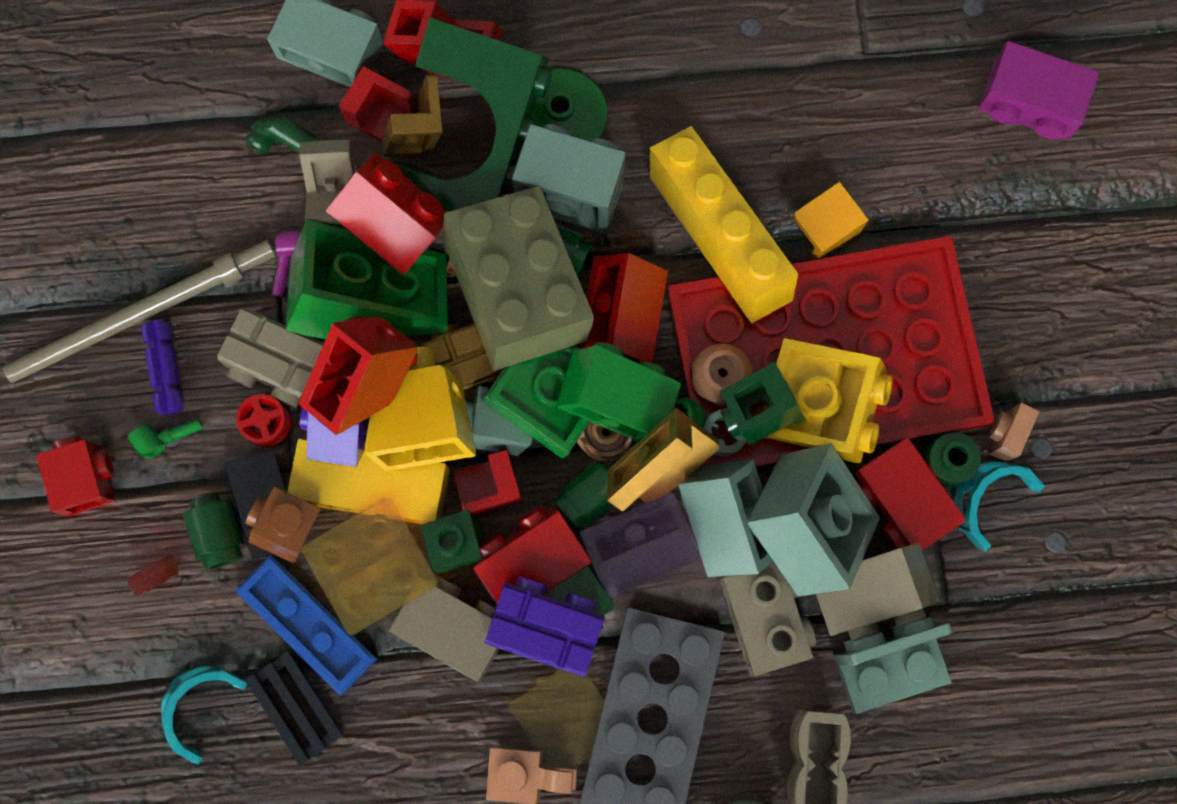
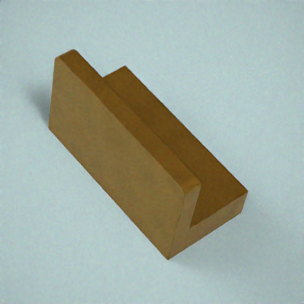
M426 75L417 97V114L390 115L382 137L384 157L431 155L442 134L437 75Z
M675 408L608 469L607 501L622 512L637 498H640L650 506H655L675 489L680 482L719 450V440Z

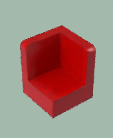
M364 66L339 105L347 124L381 142L391 114L417 113L416 101L411 91Z
M507 450L487 455L488 462L454 472V480L462 504L460 505L461 511L469 509L477 517L523 503Z

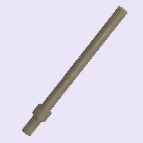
M268 239L236 255L229 252L214 259L213 266L3 366V371L7 379L14 383L222 282L225 286L244 278L243 272L276 257V254Z

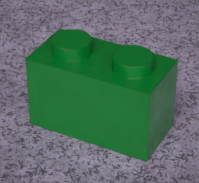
M597 342L594 346L573 351L556 405L557 408L637 442L673 411L681 383L664 376L665 370L662 367L644 361L633 362L622 357L623 350L603 342Z

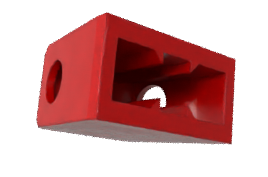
M380 317L333 323L298 404L335 435L346 431L391 404L408 369L417 362L416 344Z

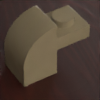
M350 140L300 142L299 156L307 191L305 222L308 219L347 229L327 213L326 210L358 171L357 166H354Z

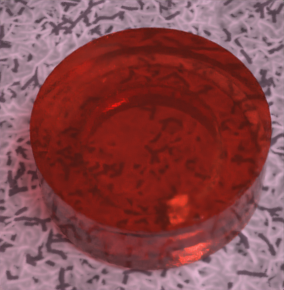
M170 555L127 578L126 581L133 594L141 596L179 575L180 568L173 556Z

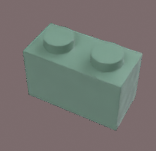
M285 0L267 38L277 59L348 87H351L363 66L372 70L384 44L378 24L370 15L356 9H351L350 12L334 7L329 0Z
M754 459L705 465L678 484L682 505L688 514L696 539L697 551L702 558L707 577L759 574L773 562L747 524L763 491Z

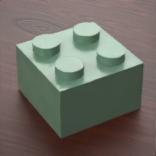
M530 124L512 178L514 193L540 186L554 221L607 236L624 183L626 152L620 151L617 145L604 139L593 138L589 142L572 137L568 130L557 125L546 124L542 128Z
M830 443L782 454L747 524L772 558L781 574L786 578L798 597L850 589L880 517Z

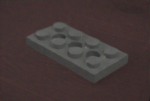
M627 607L580 804L686 803L725 632ZM660 654L672 656L678 664L677 677L668 684H659L650 675V663ZM648 704L660 705L665 710L667 716L665 727L655 734L644 732L638 725V713ZM637 754L649 756L655 764L653 777L643 784L632 782L625 772L628 760Z

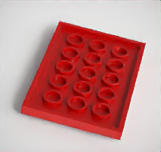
M952 236L794 263L792 266L798 273L793 301L752 324L719 277L667 286V295L687 397L702 406L706 414V420L712 413L728 406L716 405L710 400L701 397L695 391L692 383V364L697 355L711 345L730 344L739 348L748 356L752 364L753 373L774 362L777 364L783 340L786 338L881 358L887 369L886 375L892 376V389L887 404L885 406L877 404L872 423L879 425V435L875 447L899 443L907 437L909 440L987 427L995 423ZM721 369L718 371V375L726 377L727 372ZM764 406L757 408L754 416L762 413ZM723 421L716 422L719 427L712 432V435L717 439H723L726 446L733 445L730 441L733 436L729 429L725 427ZM763 438L751 445L746 441L737 453L729 457L712 455L701 467L754 459L756 468L776 465L782 454L808 448L769 438Z

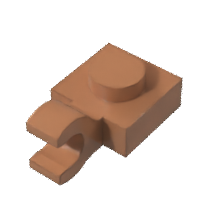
M493 746L490 748L486 800L538 804L540 802L541 790L571 794L572 790H576L578 769L543 766L544 750Z

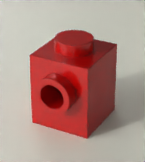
M74 436L55 441L51 444L52 450L36 455L51 512L70 517L116 502L110 478L115 476L114 465L109 453L105 449L102 450L101 446L85 439L82 440L80 436Z

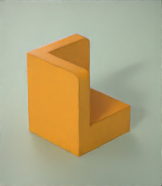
M840 182L797 210L793 216L794 221L814 246L809 256L811 260L826 258L858 236L868 222V218Z

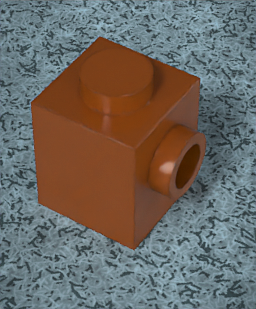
M273 487L268 499L260 496L257 497L248 514L245 524L253 527L250 532L249 543L295 564L321 508Z

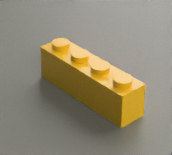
M690 126L650 147V179L751 324L792 302L798 279L797 271L693 127Z

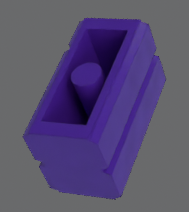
M519 575L515 585L505 582L484 644L585 677L605 618L604 615L594 612L597 602L567 592L565 601L545 595L548 585Z

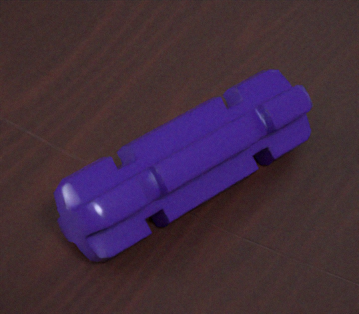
M165 320L146 322L142 325L141 330L143 342L149 346L145 350L150 385L151 388L156 390V393L152 394L154 409L160 415L176 414L183 410L184 404L182 392H178L176 388L180 385L175 350L169 345L173 341L171 327Z

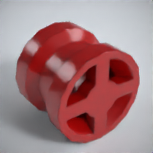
M265 394L252 395L242 402L236 413V426L240 434L256 446L263 448L277 447L290 436L293 427L292 416L288 409L272 396ZM273 419H277V420L273 421V424H272V426L270 427V431H269L268 426L271 424V421H272Z

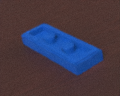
M269 555L235 590L340 696H343L378 660L273 555Z

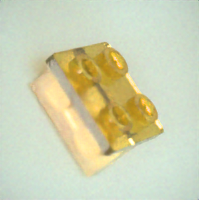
M387 497L307 543L301 549L344 628L350 635L359 633L438 585V579L423 555L426 552L417 536L409 531L393 501Z

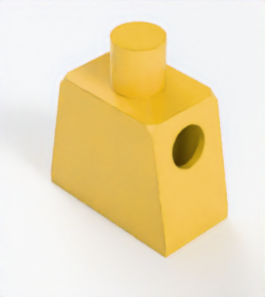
M417 347V362L408 369L395 399L389 406L370 416L365 442V454L385 471L476 456L463 387L446 366L435 365V352L428 347Z

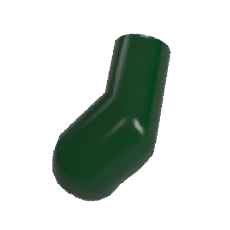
M284 117L257 120L250 126L252 131L246 137L247 145L260 154H266L273 143H283L299 153L300 142L319 140L315 135Z

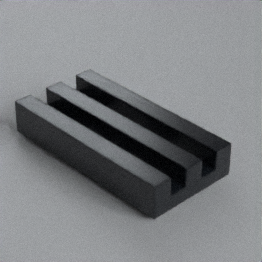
M287 651L279 656V659L269 663L262 668L263 670L253 674L245 681L298 764L302 765L345 734L293 653ZM285 667L327 730L328 734L322 739L280 675L279 671ZM266 680H270L310 742L311 746L306 749L268 691L263 683Z

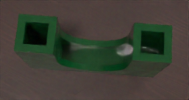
M429 17L415 66L466 83L475 88L486 99L495 119L496 135L494 146L483 165L475 172L462 178L446 177L401 161L391 162L396 164L403 175L423 192L434 196L447 212L505 196L508 190L514 192L512 178L518 163L517 160L522 144L525 142L530 124L537 126L538 117L532 115L537 96L544 98L551 82L553 69L547 68L549 57Z

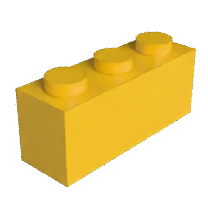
M298 439L287 493L321 508L421 525L442 518L451 471L447 464L438 462L385 471L365 454V450L357 467L306 459L307 440Z

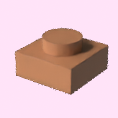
M1023 403L1018 404L1007 411V413L1001 411L989 432V438L994 440L989 455L1004 462L1019 457L1040 411Z

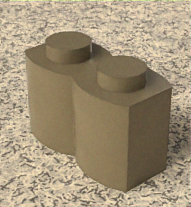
M799 709L793 719L790 731L791 750L796 761L790 770L787 781L788 803L847 804L848 788L842 767L850 751L851 733L845 714Z

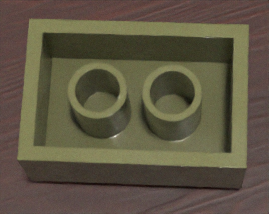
M540 186L444 213L443 242L493 371L588 341L594 316Z

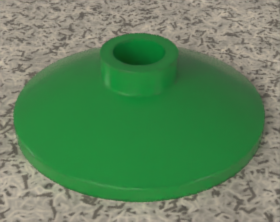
M553 69L548 91L544 98L537 96L532 115L538 117V127L543 128L546 124L557 125L568 130L572 137L590 142L593 138H601L607 121V106L601 90L590 78L573 70ZM556 102H565L569 109L559 114L554 112L551 107Z

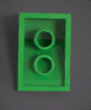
M306 219L290 258L286 331L326 340L333 323L361 316L383 318L405 336L436 334L446 331L448 317L447 262L445 253L426 249L403 275L348 229Z

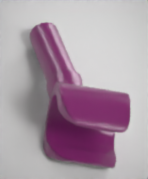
M283 231L276 237L275 245L278 256V268L271 294L273 296L283 298L290 269V258L301 231Z

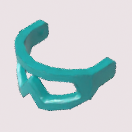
M995 460L981 462L977 473L972 478L952 487L951 499L963 516L962 503L964 493L972 488L968 496L964 516L967 521L957 528L979 550L986 552L991 547V544L980 533L978 528L977 510L984 491L989 484L999 477L1014 474L1019 476L1029 489L1040 493L1045 485L1028 467Z
M220 665L197 666L182 672L173 679L161 702L162 726L172 751L197 765L200 764L203 755L196 749L184 745L178 738L173 727V713L177 701L190 688L201 682L221 680L241 690L246 688L247 682L244 678L226 670Z

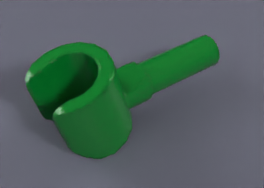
M198 418L165 430L160 434H157L151 424L147 423L133 430L128 435V440L141 457L152 459L158 456L167 444L173 443L172 441L203 429Z

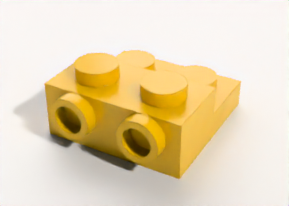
M784 338L776 365L788 383L806 421L798 425L794 422L765 438L807 448L831 443L842 460L860 464L863 453H872L875 449L879 435V425L872 423L877 404L885 406L889 400L892 389V376L886 375L887 369L879 357ZM764 406L762 412L769 409L770 407Z

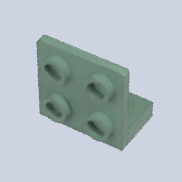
M932 616L905 625L892 626L891 629L894 636L884 638L883 632L843 642L846 651L833 656L852 712L858 714L952 683L937 642V638L953 633L950 623L934 624Z

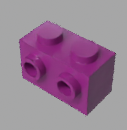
M1007 41L994 60L978 110L989 113L990 117L997 122L1004 124L1018 123L1035 129L1039 136L1046 139L1068 140L1084 122L1100 72Z

